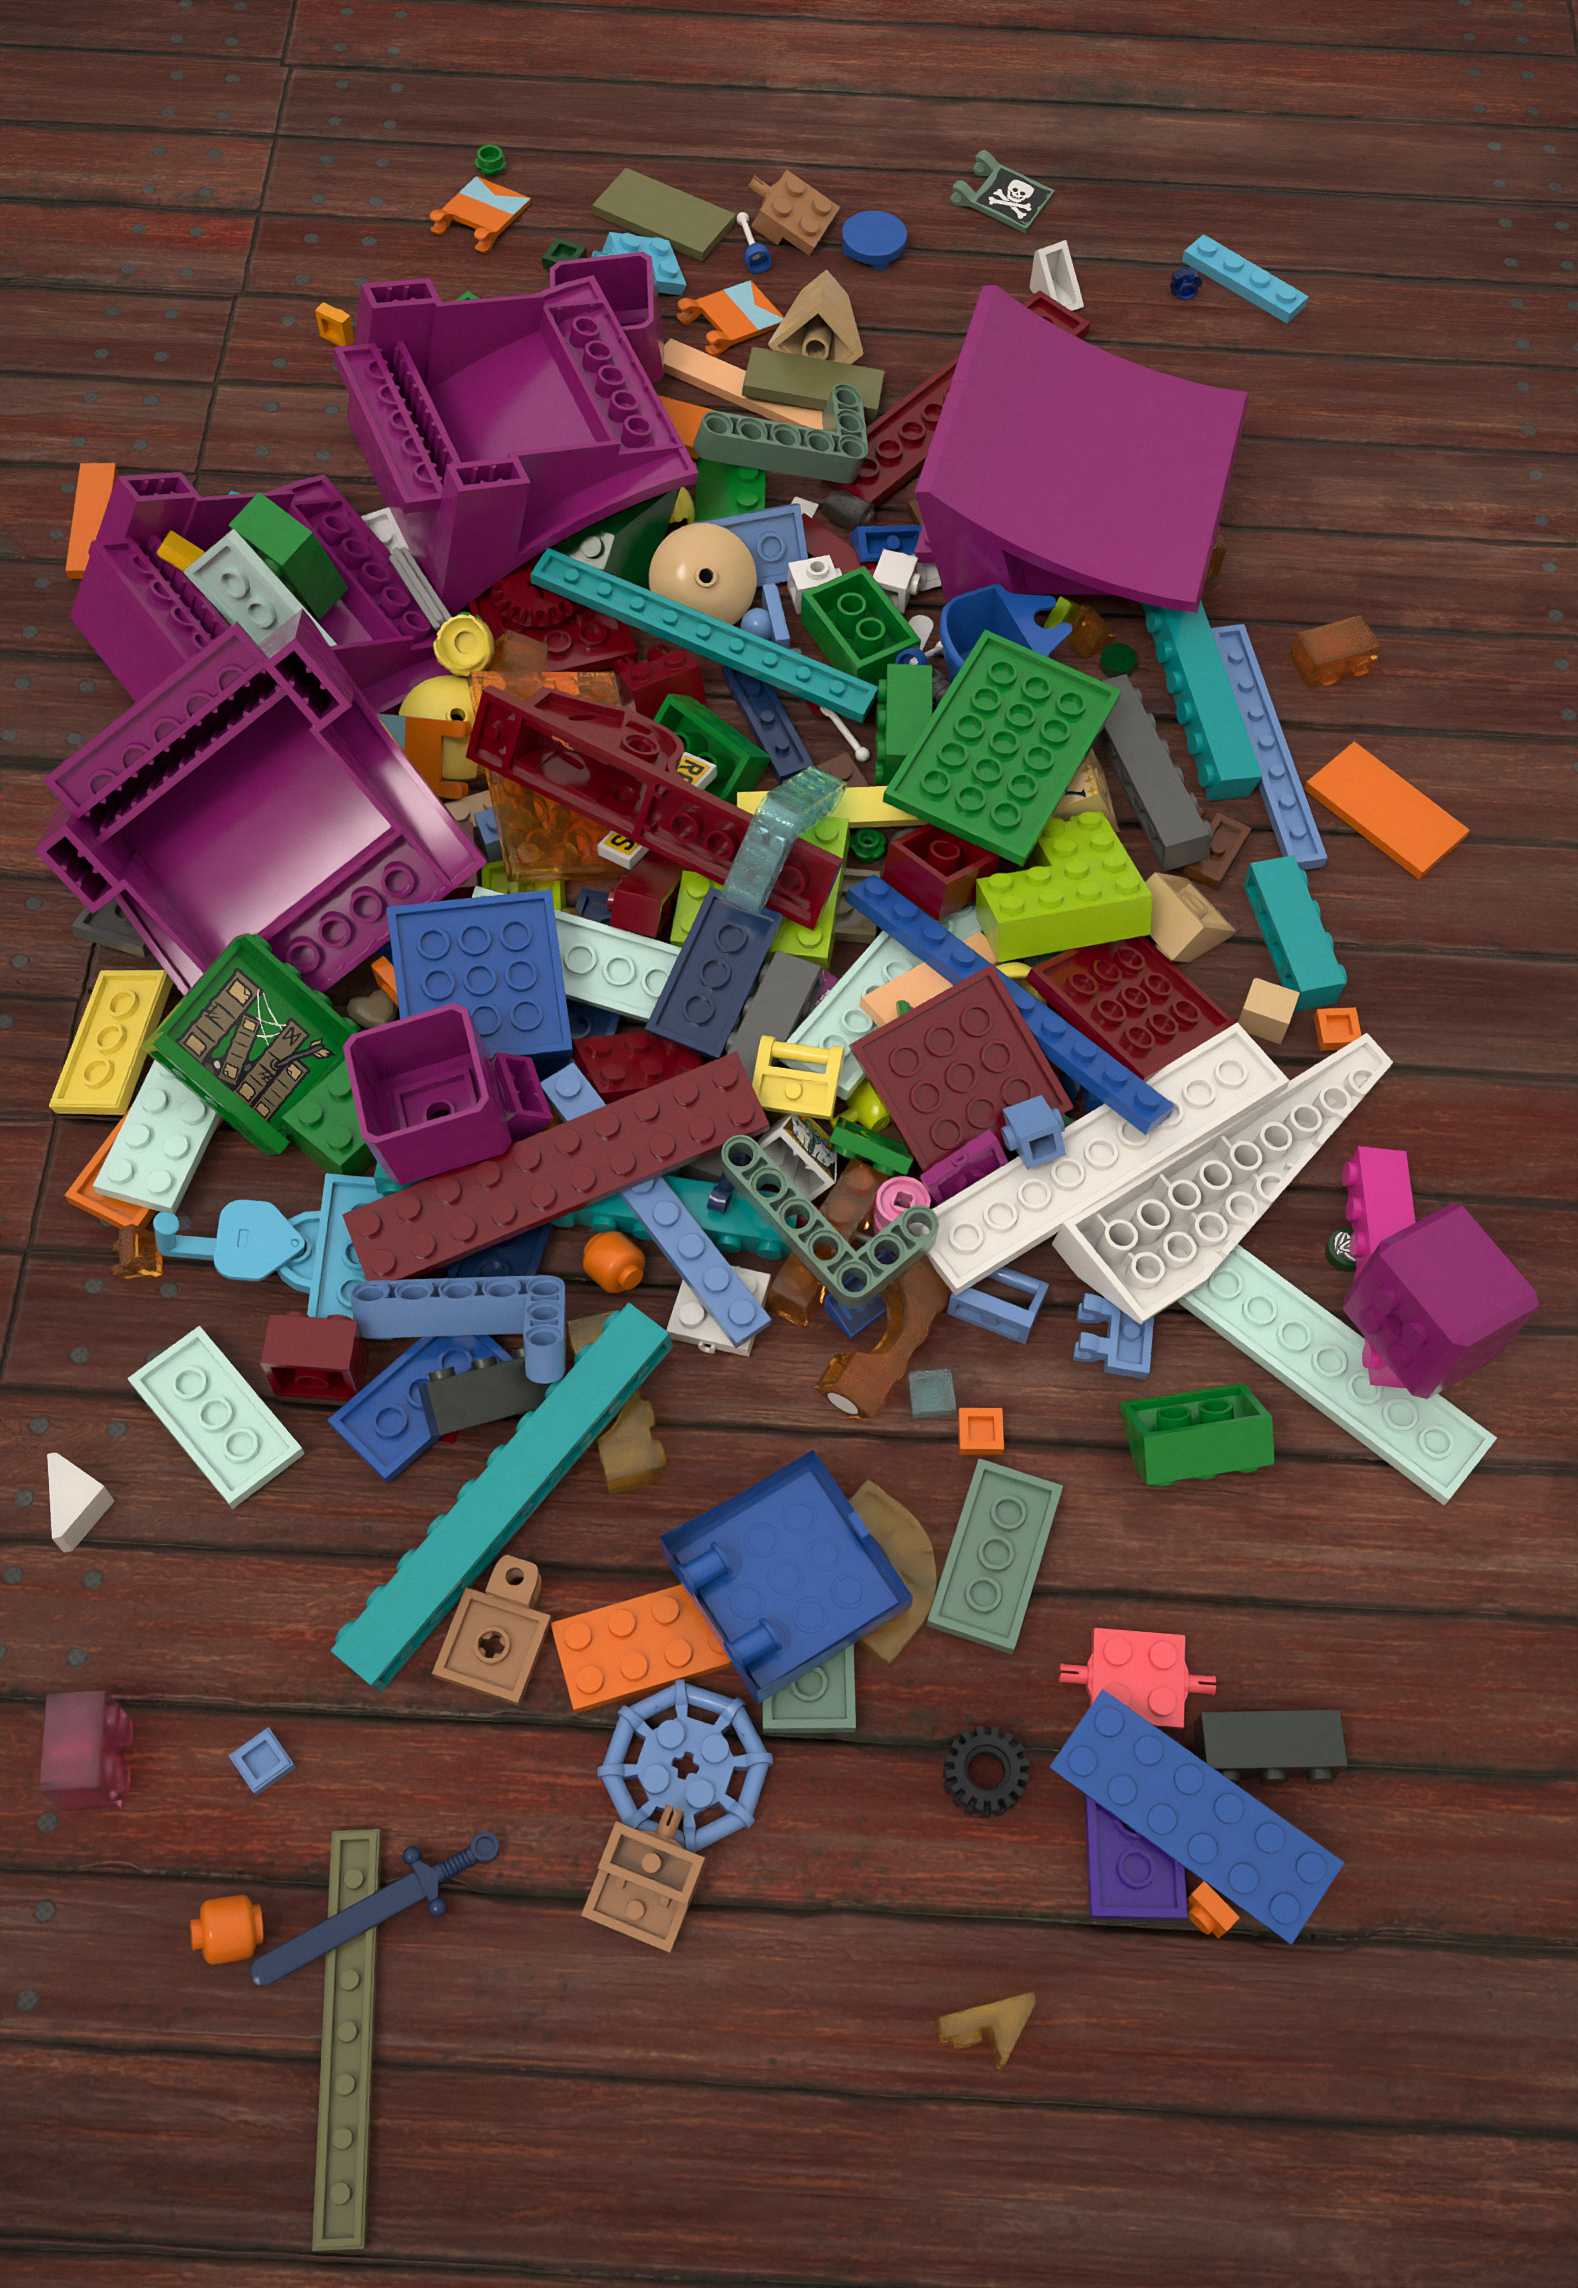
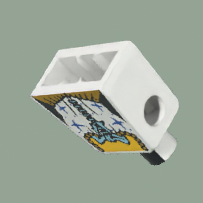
M786 1114L770 1127V1130L766 1131L757 1141V1144L810 1202L836 1183L837 1152L834 1150L836 1144L829 1142L830 1137L818 1125V1121L815 1118Z

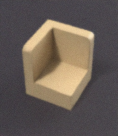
M1255 978L1251 984L1238 1024L1246 1033L1281 1044L1300 992Z

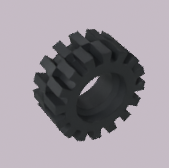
M983 1725L976 1726L973 1732H969V1730L961 1733L958 1740L955 1739L951 1744L944 1761L942 1778H945L944 1788L946 1793H951L953 1804L956 1807L962 1805L966 1808L964 1813L972 1816L973 1812L979 1813L980 1818L987 1819L990 1814H995L996 1817L1003 1815L1007 1809L1011 1810L1017 1804L1029 1780L1030 1774H1027V1770L1030 1765L1028 1757L1024 1758L1023 1756L1024 1747L1021 1743L1016 1745L1012 1741L1014 1736L1008 1731L1006 1735L998 1733L999 1727L992 1726L990 1730H984ZM979 1755H989L996 1758L1003 1768V1781L992 1789H982L976 1786L968 1775V1764L973 1758Z

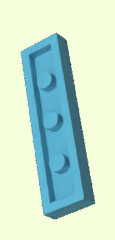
M1204 234L1184 251L1182 262L1286 324L1307 305L1309 296Z

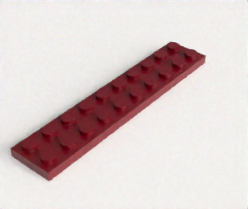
M1040 290L1022 303L1042 318L1080 339L1089 333L1090 322ZM960 354L866 428L868 454L854 482L822 481L869 513L921 471L950 389L951 380Z
M736 1051L511 1144L504 1154L446 1171L347 1212L342 1216L367 1281L414 1279L721 1151L724 1143L733 1136L745 1135L752 1138L769 1131L770 1125Z

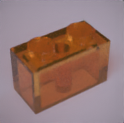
M1358 615L1297 633L1289 658L1307 688L1311 689L1321 685L1328 686L1338 680L1354 675L1362 676L1373 670L1381 645L1362 615Z

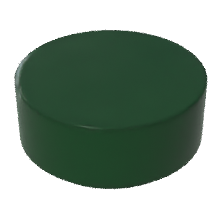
M1109 644L1101 653L1100 669L1110 678L1127 674L1129 677L1135 670L1137 654L1133 648L1126 644Z

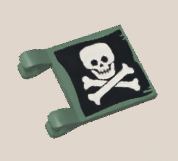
M981 150L975 158L976 161L980 162L974 165L973 172L978 176L989 177L977 193L966 182L958 180L952 187V190L956 192L951 195L950 202L959 207L970 206L1026 233L1053 197L1055 190L999 164L988 151Z

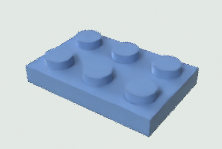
M798 503L693 522V524L710 523L724 527L742 540L750 551L755 563L757 573L756 587L788 581V563L808 559L801 507ZM701 570L703 583H710L712 580L711 573L708 570Z

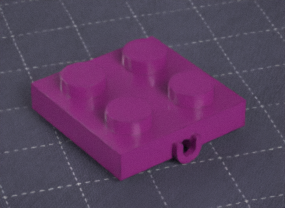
M988 1129L941 1162L934 1164L928 1171L920 1175V1178L928 1190L935 1207L1009 1162L998 1139Z

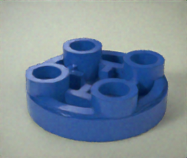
M870 210L857 213L845 222L842 229L843 255L847 258L870 264L875 270L887 269L889 263L901 256L906 248L907 230L905 225L896 216L887 212Z

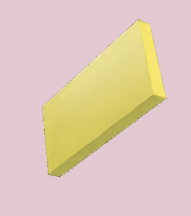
M165 970L100 971L49 1107L56 1114H126L147 1056V1052L141 1046L157 1029L173 985L172 979Z

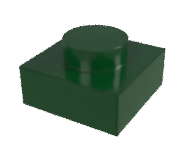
M556 237L542 256L543 268L550 270L558 261L587 258L586 247Z

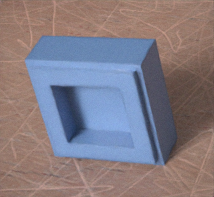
M269 1727L229 1755L256 1797L296 1768Z

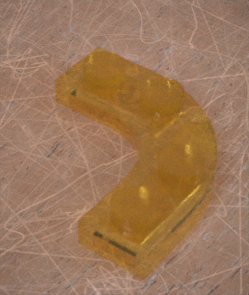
M867 1479L849 1500V1503L913 1596L911 1608L857 1641L887 1667H890L918 1633L930 1612L937 1585L936 1565L931 1542L919 1521L903 1505L871 1480Z

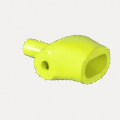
M865 1077L846 1100L848 1109L829 1122L834 1129L840 1116L854 1123L859 1121L865 1128L879 1132L891 1120Z

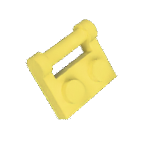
M762 1035L752 1082L762 1109L832 1120L840 1074L844 1063L845 1047L832 1045L830 1049L805 1046L778 1042L776 1037ZM773 1058L827 1065L826 1074L773 1067L771 1063Z

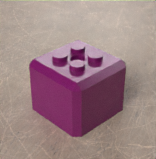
M644 252L558 261L550 268V288L565 282L594 275L650 382L658 383L665 376L663 317L652 257Z
M451 1003L351 1034L344 1044L343 1050L361 1135L389 1180L400 1185L411 1183L504 1154L512 1142L491 1055L466 1007L457 1003ZM440 1110L451 1111L449 1115L431 1120L432 1116Z
M1453 1203L1382 1240L1344 1296L1343 1304L1344 1312L1411 1395L1424 1399L1431 1398L1495 1361L1539 1307L1537 1293L1464 1206Z

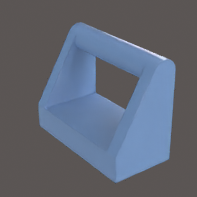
M1005 1266L987 1276V1278L1035 1296L1029 1310L970 1287L957 1296L953 1292L951 1293L947 1314L1026 1344L1050 1284Z

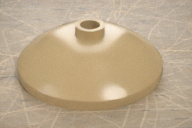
M694 523L675 530L661 542L651 560L649 568L650 591L730 625H734L744 616L751 606L756 592L757 573L750 551L734 533L715 524ZM701 570H708L711 573L712 580L710 583H703L699 579Z

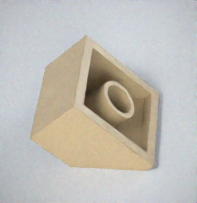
M1154 872L1145 882L1153 895L1150 936L1157 943L1155 947L1171 962H1191L1229 939L1236 932L1188 878Z

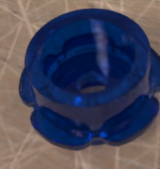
M1191 267L1180 268L1171 277V293L1174 296L1178 295L1182 299L1193 297L1197 293L1198 287L1202 286V278Z

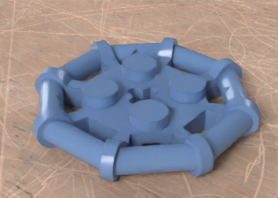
M675 1679L676 1684L630 1707L623 1705L617 1712L619 1720L603 1765L597 1768V1775L599 1780H603L624 1825L639 1831L656 1832L659 1823L651 1821L657 1810L664 1812L665 1804L674 1807L672 1815L676 1808L684 1811L682 1815L683 1831L677 1829L673 1839L684 1849L696 1854L697 1851L743 1827L749 1829L755 1822L753 1814L768 1767L773 1765V1754L767 1753L745 1709L746 1702L740 1697L733 1699L687 1684L685 1679ZM688 1704L721 1715L714 1725L689 1718ZM675 1705L677 1718L664 1721L654 1730H651L644 1720ZM732 1725L747 1754L733 1757L728 1742L722 1735ZM633 1733H635L644 1740L637 1765L623 1764ZM684 1756H690L693 1758V1764L699 1767L697 1774L689 1773L686 1780L678 1778V1769L672 1765L675 1760H682ZM748 1771L737 1802L726 1795L733 1772ZM638 1778L648 1799V1802L640 1809H637L624 1781ZM719 1805L726 1813L725 1816L696 1830L694 1818L701 1815V1812L711 1807L713 1809Z

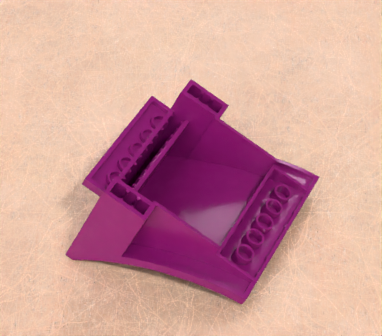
M594 275L565 282L535 294L449 302L441 301L431 278L361 283L355 345L334 347L333 360L349 393L347 420L387 508L389 507L412 556L452 617L467 606L468 602L473 601L497 581L561 540L637 503L675 489L696 484L699 472Z
M997 285L982 286L951 380V386L915 490L923 519V526L914 551L915 557L918 558V563L936 564L947 603L952 598L963 595L966 592L1000 583L1006 591L1014 594L1117 595L1162 608L1198 613L1249 404L1248 393L1191 382L1135 364L1089 344L1057 327L1012 298Z
M182 472L117 476L96 540L90 544L88 550L90 557L69 617L135 703L231 626L183 571L156 554L170 530L206 552L231 531L229 527L231 521L257 493L201 497ZM325 474L298 480L268 492H260L313 532L347 585L348 590L320 620L314 616L312 617L337 644L330 646L376 713L395 715L399 713L406 696L417 685L437 676L453 675L437 662V657L434 655L433 642L437 639L438 631L433 629L390 562L389 557L392 554ZM483 672L478 673V675L471 676L467 678L472 680L481 678Z
M303 608L258 645L238 621L234 622L45 776L42 781L63 803L59 806L33 850L92 914L115 898L133 927L184 996L232 939L248 932L251 935L256 934L267 941L272 947L271 953L280 962H286L294 966L303 977L301 981L312 991L318 990L323 993L390 940L386 907L440 901L487 864L486 857L400 747Z

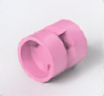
M899 1176L893 1177L882 1184L877 1192L873 1219L875 1236L908 1208L916 1205L930 1207L931 1199L929 1192L921 1182L911 1177Z

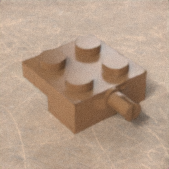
M787 169L780 180L771 187L756 177V175L748 186L749 189L764 198L762 207L751 227L776 245H779L782 238H784L809 256L840 209L837 204Z
M665 1804V1809L656 1832L639 1831L620 1822H615L598 1865V1874L581 1916L672 1953L708 1858L684 1849L673 1839L684 1811L676 1808L668 1826L674 1807Z

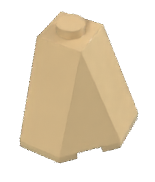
M826 269L801 290L768 345L774 351L852 364L863 355V348L850 299L846 291Z

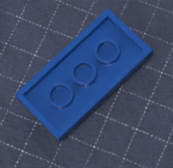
M489 1335L422 1337L327 1421L329 1426L389 1484L442 1436H430L418 1385L430 1382L428 1373L454 1367L457 1375L472 1371L470 1364L472 1361L495 1355L498 1363L513 1360V1358Z

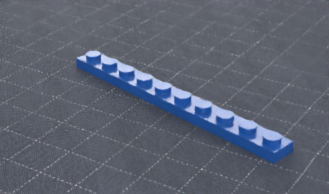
M873 874L848 889L846 902L951 984L956 985L991 965L990 962L877 875ZM994 966L1047 1059L1145 1135L1171 1116L1175 1107L1173 1103Z

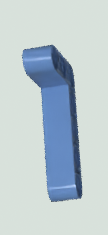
M537 1275L406 1279L396 1281L373 1280L355 1285L350 1292L353 1320L358 1321L363 1338L523 1334L525 1373L528 1379L536 1383L546 1384L560 1380L565 1374L567 1324L565 1284L558 1277Z

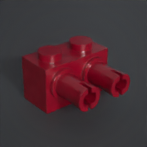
M657 644L658 650L655 646H652L647 652L648 663L636 664L631 656H625V662L619 658L614 663L613 671L619 677L625 708L651 720H654L668 694L688 695L701 704L707 703L700 665L686 649L670 652L664 644Z

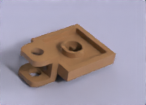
M505 1555L494 1567L485 1590L486 1594L465 1587L432 1671L434 1678L517 1706L521 1705L550 1623L552 1622L551 1615L535 1610L542 1590V1579L536 1564ZM523 1579L520 1584L511 1585L514 1580ZM494 1635L500 1636V1644L505 1647L503 1652L495 1654L493 1658H487L486 1651L480 1647L482 1641H491Z

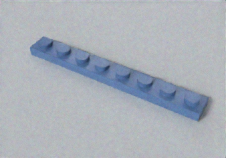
M1239 624L1211 628L1262 774L1258 787L1283 857L1294 855L1299 869L1307 870L1324 867L1328 857L1245 625Z
M574 1062L540 1083L547 1102L563 1123L606 1106ZM661 1176L618 1193L735 1348H738L770 1326L772 1319Z

